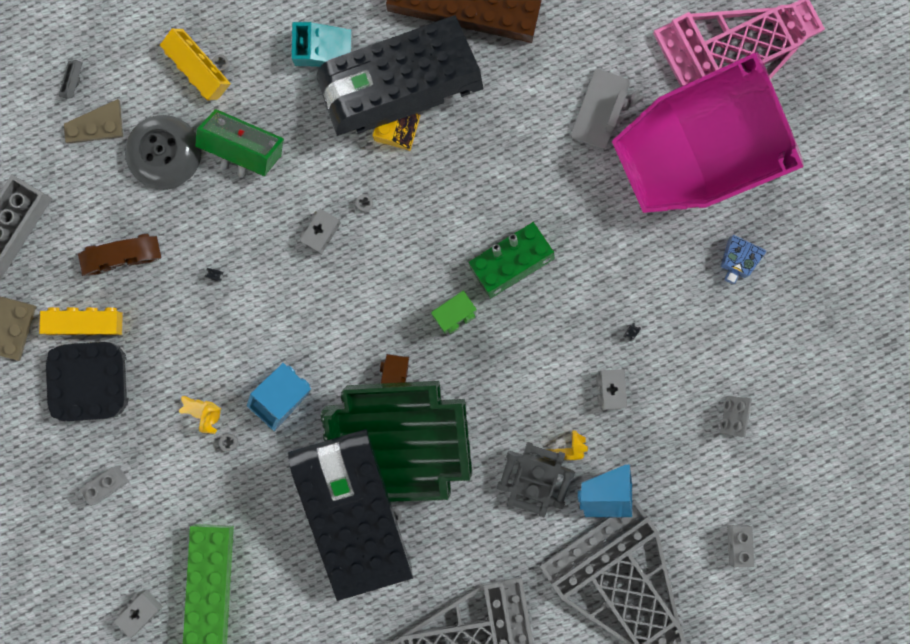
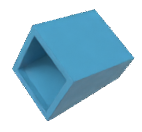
M282 363L250 393L247 407L275 432L309 395L311 388L305 379H301L296 375L295 370L291 366H286Z
M630 464L623 465L582 482L581 490H578V502H580V510L584 511L585 517H632V476Z

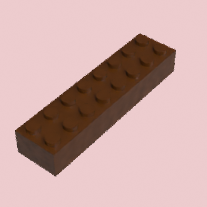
M387 0L386 7L387 12L433 22L456 15L461 28L532 43L542 0Z

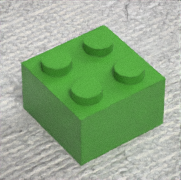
M463 290L432 311L431 314L444 334L449 332L451 335L460 329L459 324L462 322L467 324L475 318L477 309Z

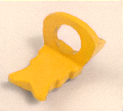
M182 396L181 401L184 406L179 409V413L191 414L193 417L199 418V432L215 434L217 429L212 427V425L218 422L221 408L210 401L204 402Z
M572 430V448L546 450L556 453L563 452L565 453L564 460L571 461L583 459L584 452L588 451V446L583 444L586 443V437L578 434L576 430Z

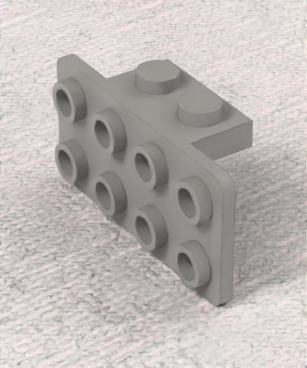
M595 69L573 127L571 138L600 149H605L615 127L618 128L622 117L619 114L621 109L625 110L629 99H626L630 81L601 69Z

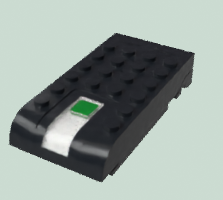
M456 15L324 62L317 71V81L336 136L353 130L360 134L444 104V98L460 93L461 97L469 95L470 91L477 92L484 89L480 68Z
M367 429L288 452L291 474L336 600L340 601L413 579L411 560L407 553Z

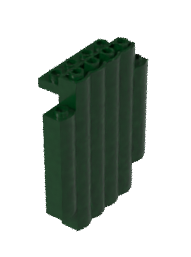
M439 381L347 385L341 392V401L344 404L326 405L321 411L320 418L324 428V441L367 429L390 502L448 500L451 495L450 481H470L472 477L465 399L441 400Z

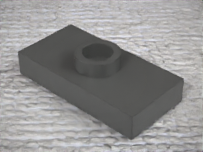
M78 60L68 61L59 97L65 99L73 98L75 88L80 83L79 74L83 62Z

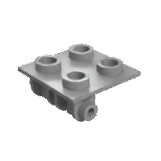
M726 396L723 404V418L720 422V434L745 438L752 402L751 398Z

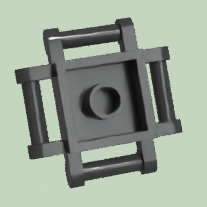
M530 442L526 443L523 454L508 451L501 481L497 484L498 490L511 492L507 507L513 508L514 506L537 513L543 518L546 516L549 504L556 508L564 509V500L568 487L576 473L569 468L561 466L565 453H556L533 446V443ZM530 453L555 460L556 462L531 455ZM518 461L520 463L514 482L509 484L514 463ZM558 474H561L564 477L558 496L555 498L552 497ZM521 495L540 501L542 505L537 506L518 500L516 496Z

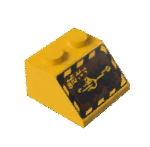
M416 113L375 128L373 133L374 141L411 151L421 115Z

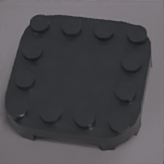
M110 342L64 344L49 350L46 360L47 404L51 417L67 422L118 417L128 405L129 400L126 389L125 360L127 358L123 350Z

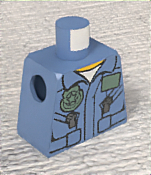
M735 235L729 237L720 266L728 270L724 280L735 284L739 276L743 278L748 277L763 258L766 250Z

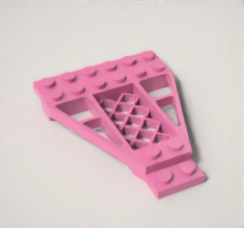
M799 0L792 4L780 5L775 8L693 14L688 12L673 19L671 23L655 30L653 34L680 87L720 69L723 61L730 64L737 61L740 53L747 56L755 53L757 45L767 48L765 55H760L764 65L779 58L781 59V63L769 75L771 79L805 40L823 32L825 28L810 0ZM757 16L732 29L728 28L724 18ZM717 19L724 33L704 41L694 20ZM765 21L774 25L773 31L763 28ZM748 29L758 32L756 39L746 36ZM761 33L771 36L769 43L759 41ZM731 37L741 40L739 47L729 44ZM774 37L781 39L783 42L781 48L772 45ZM728 38L727 43L721 42ZM744 41L754 44L752 52L742 49ZM715 45L725 48L722 56L712 53ZM727 49L737 52L735 60L725 57ZM770 50H773V51H776V52H777V53H775V54H773V55H771V56L768 57V54H769V51H770ZM714 58L721 60L719 67L717 66Z

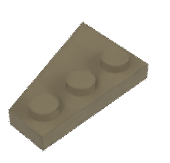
M120 100L112 101L64 123L65 142L68 144L123 137Z
M0 296V356L17 361L21 360L35 313V305Z

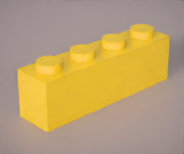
M172 28L160 43L165 55L175 62L176 67L188 77V81L200 91L201 96L206 100H218L231 85L184 29Z
M48 307L47 311H40L39 334L122 335L123 313L117 311V308L111 307L105 308V311H98V308L87 307L86 311H79V308L67 307L66 311H60V308Z

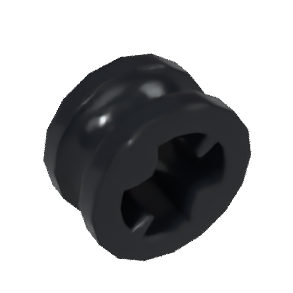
M211 268L206 269L208 273L204 276L205 278L222 281L220 276L224 272Z
M633 322L623 337H628L629 341L632 342L641 330V327H636Z

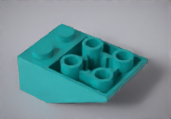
M292 22V61L294 65L320 67L330 59L350 53L352 30L314 22Z

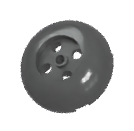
M157 115L141 121L134 127L126 142L125 157L129 170L138 181L150 188L168 190L180 186L194 175L200 164L201 149L195 147L196 133L185 121L170 115ZM156 136V142L150 143L151 139ZM170 139H175V144L173 146L168 145V141ZM149 154L153 155L152 161H147ZM171 157L172 161L165 164V160Z

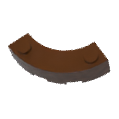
M141 234L137 238L115 241L99 246H87L84 248L85 251L78 253L82 276L100 275L114 270L116 267L123 266L125 263H127V266L153 263L161 259L157 236H149V234Z
M386 354L385 361H381L380 373H382L381 384L406 382L409 357Z

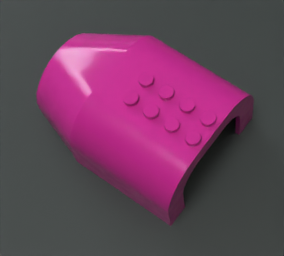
M758 52L752 53L658 97L612 140L643 213L697 207L706 208L804 167L799 147Z

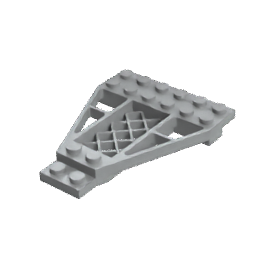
M635 499L632 500V517L606 518L539 565L562 601L626 644H687L680 626L659 532ZM652 538H655L660 564L649 572L644 573L631 553ZM627 556L630 561H625L622 559H624ZM620 563L630 564L629 575L618 574ZM616 564L615 573L606 571ZM633 568L637 570L641 578L632 576ZM661 569L670 602L669 608L649 581V578ZM604 574L614 576L613 587L602 585ZM600 575V580L598 583L595 578ZM618 577L628 578L626 589L616 587ZM631 579L642 581L640 592L630 590ZM592 581L604 598V603L589 613L568 599V597ZM645 584L650 589L652 594L643 593ZM602 588L612 590L610 600ZM615 591L625 592L624 603L614 601ZM629 593L639 595L638 606L627 604ZM643 596L653 598L651 608L641 607ZM656 600L664 611L655 609ZM614 605L623 606L622 616H620ZM606 607L611 608L628 633V637L622 636L597 619L595 615ZM627 607L637 609L635 620L625 618ZM640 610L650 612L649 622L639 621ZM654 613L664 614L662 625L653 623ZM624 621L634 623L633 633ZM638 624L648 626L647 636L636 634ZM652 627H657V629L651 632Z
M522 577L483 583L394 638L393 641L377 644H414L415 638H419L415 644H419L422 639L429 644H436L441 636L449 640L450 644H459L455 640L461 632L470 638L467 644H471L472 641L477 644H483L475 638L480 629L489 634L484 644H488L491 638H493V644H533ZM483 590L486 597L488 618L462 622L459 604ZM456 607L457 624L422 629L423 626ZM484 626H491V631L486 629ZM477 628L473 635L465 631L467 629ZM458 631L453 639L445 634ZM438 635L434 642L429 640L427 636Z

